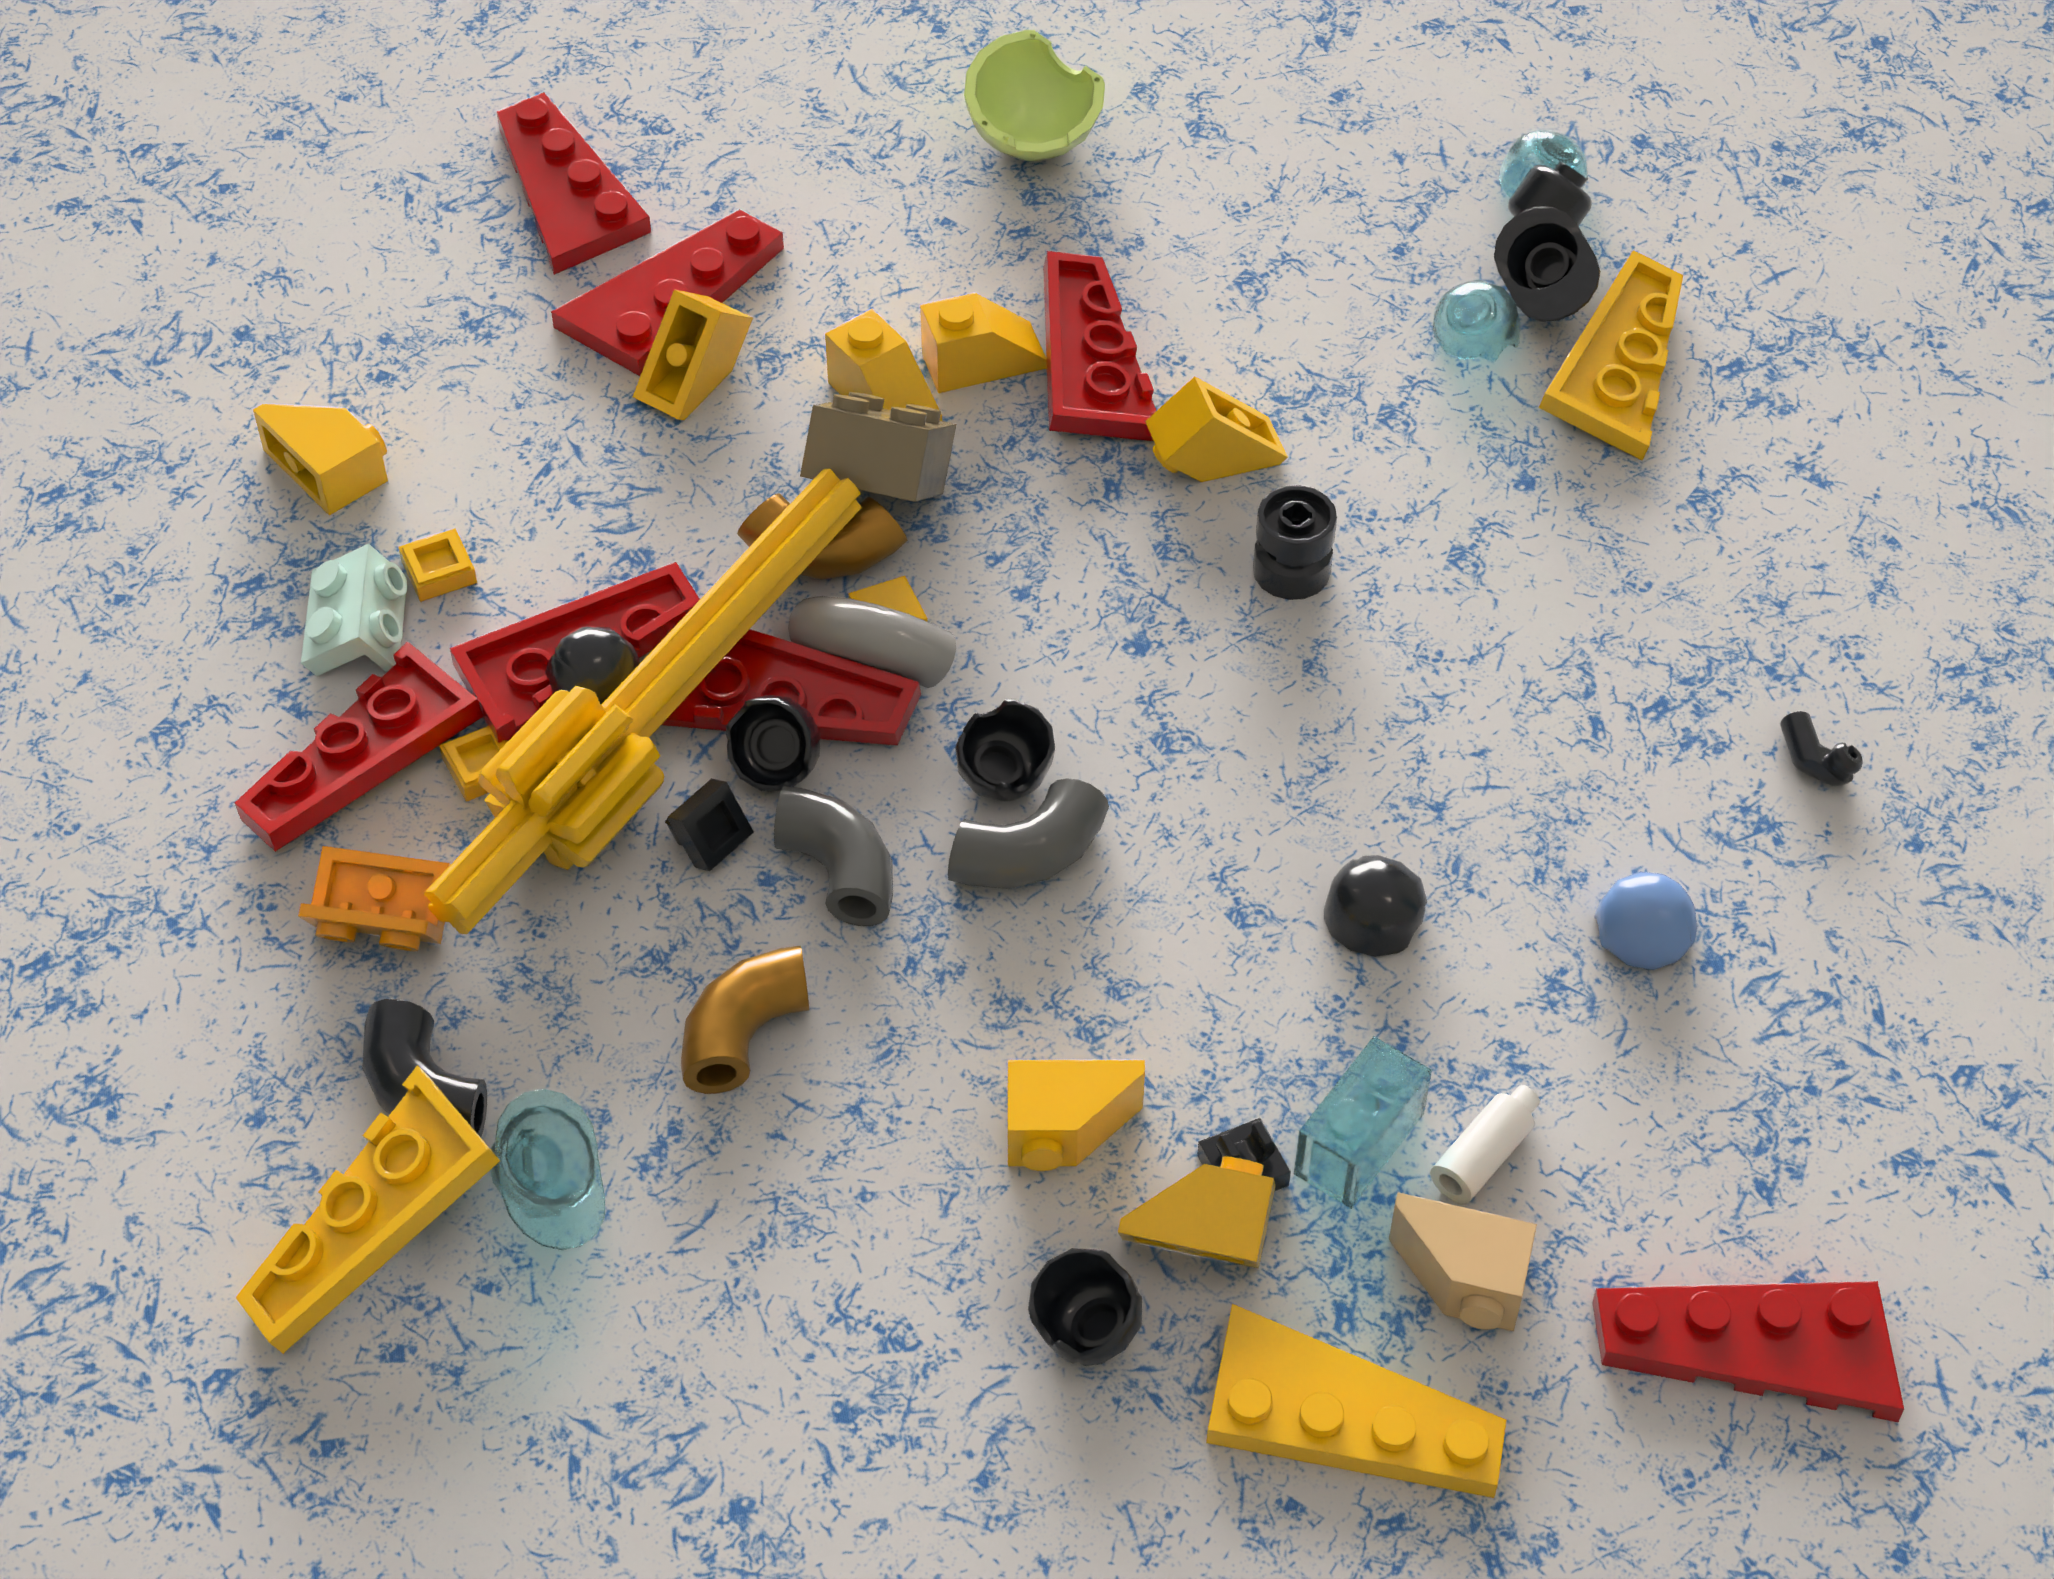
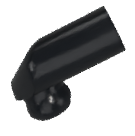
M1793 712L1781 720L1780 727L1792 762L1798 770L1831 786H1842L1851 782L1854 777L1853 774L1861 770L1863 764L1862 756L1853 745L1847 747L1846 743L1842 742L1836 744L1831 750L1820 744L1810 714L1807 712Z

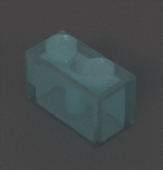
M1373 1036L1299 1130L1294 1175L1352 1209L1424 1115L1432 1069Z

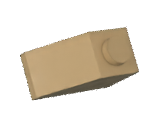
M1398 1192L1389 1240L1441 1312L1446 1316L1459 1318L1467 1325L1477 1329L1491 1330L1501 1328L1514 1331L1537 1224Z

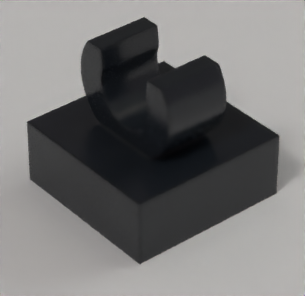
M712 778L665 820L677 844L684 847L694 867L706 871H711L754 833L728 783Z
M1261 1118L1198 1141L1197 1156L1202 1165L1208 1164L1221 1167L1222 1157L1225 1156L1250 1160L1264 1165L1262 1176L1274 1178L1275 1191L1289 1186L1291 1171Z

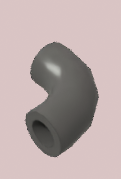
M1066 778L1052 783L1045 800L1036 813L1023 821L1007 825H997L964 819L953 841L948 864V880L969 886L1011 889L1050 879L1082 858L1103 825L1109 809L1107 798L1099 789L1089 783Z
M783 786L778 798L775 815V848L810 855L825 866L829 874V889L825 904L828 911L835 918L856 926H874L884 922L888 918L893 898V867L891 856L874 824L843 800L804 788Z

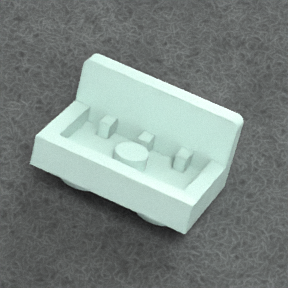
M366 544L335 560L326 561L318 568L312 570L301 664L316 676L363 655L369 657L386 672L396 664L393 654L401 648L407 578L395 563L388 561L370 544Z

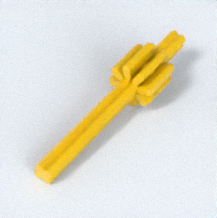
M823 469L602 704L598 701L595 692L583 687L575 686L570 692L566 690L556 691L483 767L479 774V783L484 790L490 793L484 801L495 818L424 892V895L431 902L427 907L442 923L450 922L460 934H468L543 852L550 864L569 870L573 865L584 868L594 861L664 782L665 776L662 769L654 764L660 758V754L649 737L862 508L856 500L861 493L849 478L840 480L831 469Z

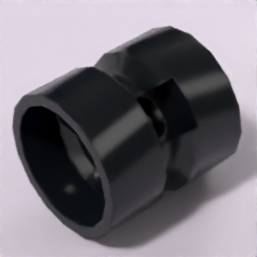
M1291 485L1275 489L1262 499L1257 513V541L1254 548L1253 571L1255 580L1263 590L1275 597L1297 600L1316 595L1327 585L1331 575L1332 546L1335 540L1337 523L1336 509L1328 496L1315 488Z

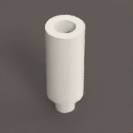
M1524 1085L1518 1086L1511 1095L1497 1094L1431 1168L1430 1176L1435 1186L1451 1200L1461 1204L1469 1203L1534 1128L1535 1122L1531 1113L1540 1104L1538 1095L1531 1088Z

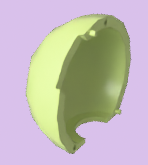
M1023 30L1000 36L978 52L966 71L964 97L967 110L977 132L990 146L1017 159L1037 161L1064 155L1085 141L1103 109L1105 82L1103 77L1087 66L1082 71L1069 68L1057 57L1052 48L1051 41L1035 30Z

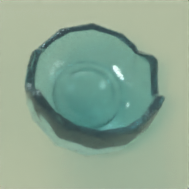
M1547 130L1525 133L1516 139L1499 170L1500 186L1511 198L1533 166L1546 165L1554 169L1559 161L1567 164L1588 180L1586 155L1574 140L1562 133Z
M1482 280L1459 284L1446 292L1435 307L1433 318L1434 338L1447 354L1462 359L1480 357L1494 362L1508 345L1516 348L1520 343L1521 325L1517 304L1501 286Z

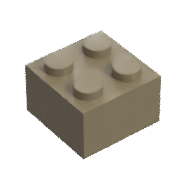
M849 392V396L834 394L833 402L816 404L812 407L800 477L814 479L823 469H831L840 480L849 478L859 490L913 502L941 495L944 493L957 424L939 421L941 411L930 407L906 404V408L891 407V410L883 408L884 398L858 392Z

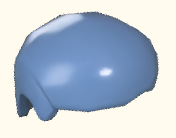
M1640 871L1617 880L1601 899L1594 916L1597 919L1601 946L1609 950L1627 966L1655 970L1676 963L1687 953L1696 938V912L1689 894L1678 882L1660 873Z

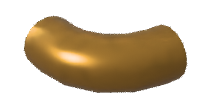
M780 493L771 496L746 518L738 529L737 535L750 547L790 503ZM867 497L860 503L862 508L800 575L822 580L860 574L896 552L908 541L907 537L889 512L873 498Z
M801 946L780 948L741 960L705 987L685 1021L681 1071L686 1087L694 1092L718 1094L741 1086L749 1078L748 1048L749 1042L756 1030L772 1018L788 1013L809 1011Z

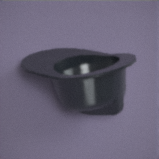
M1533 207L1518 213L1504 225L1496 240L1494 260L1498 273L1514 302L1527 317L1541 322L1559 321L1575 314L1590 301L1598 288L1601 271L1597 257L1582 231L1566 212L1553 207Z

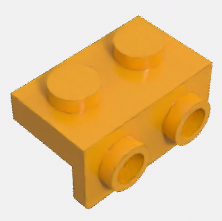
M322 846L311 904H300L298 917L317 927L315 936L333 941L353 943L355 942L356 933L380 936L379 945L397 950L418 951L420 941L441 944L445 922L442 923L429 910L427 906L431 902L424 895V892L451 864Z

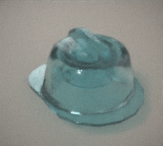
M547 1089L524 1092L507 1104L497 1122L496 1138L491 1150L499 1158L500 1162L490 1170L492 1182L503 1197L509 1217L525 1236L541 1246L558 1250L581 1247L598 1233L605 1218V1193L593 1125L581 1106L563 1093Z

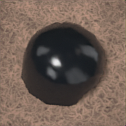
M582 627L560 640L547 664L545 674L549 679L552 695L559 690L570 692L575 686H579L595 692L598 701L602 704L640 664L633 645L609 627Z
M765 695L745 701L743 707L726 726V737L728 740L727 756L739 779L760 791H781L783 786L794 787L810 774L820 756V731L811 713L789 697Z
M1012 699L1004 700L999 707L987 713H975L963 728V733L959 736L955 746L958 773L979 796L1000 801H1013L1024 797L1041 785L1052 765L1055 753L1053 728L1038 708Z
M1380 855L1362 856L1358 860L1352 859L1334 877L1325 902L1324 920L1331 936L1350 951L1374 957L1396 954L1405 950L1415 931L1422 924L1427 898L1422 880L1402 862Z
M1071 1248L1048 1260L1031 1283L1028 1306L1031 1322L1043 1340L1061 1358L1072 1364L1079 1362L1084 1366L1105 1363L1126 1350L1142 1326V1296L1138 1292L1134 1280L1109 1253L1103 1250Z

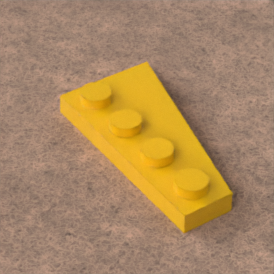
M1633 250L1546 390L1539 408L1643 461L1650 446L1651 426L1660 396L1658 391L1661 376L1666 366L1669 351L1667 346L1674 326L1684 275Z
M418 1065L402 1084L408 1092L388 1117L380 1112L362 1135L368 1143L345 1173L342 1174L335 1170L318 1191L322 1195L320 1204L304 1225L295 1223L290 1227L236 1296L238 1302L267 1341L282 1354L500 1162L499 1158Z
M1232 1304L1206 1443L1495 1498L1507 1420Z

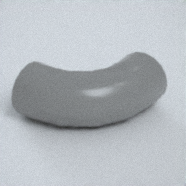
M810 597L799 602L789 617L788 630L791 642L918 681L921 686L926 688L934 687L944 679L955 658L956 639L952 632L910 614L869 602L842 597Z

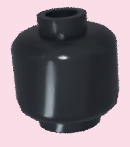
M1559 161L1554 169L1546 165H1535L1529 170L1509 199L1508 209L1515 217L1518 213L1533 207H1553L1566 212L1579 226L1592 206L1589 195L1581 189L1587 179L1561 161Z

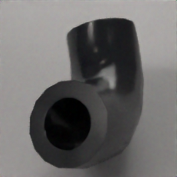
M383 999L374 1002L369 1007L364 1025L362 1069L382 1109L391 1114L408 1092L402 1084L418 1065L476 1133L482 1137L487 1112V1086L485 1080L447 1073L434 1063L430 1055V1040L435 1021L432 1015L423 1007L400 999Z

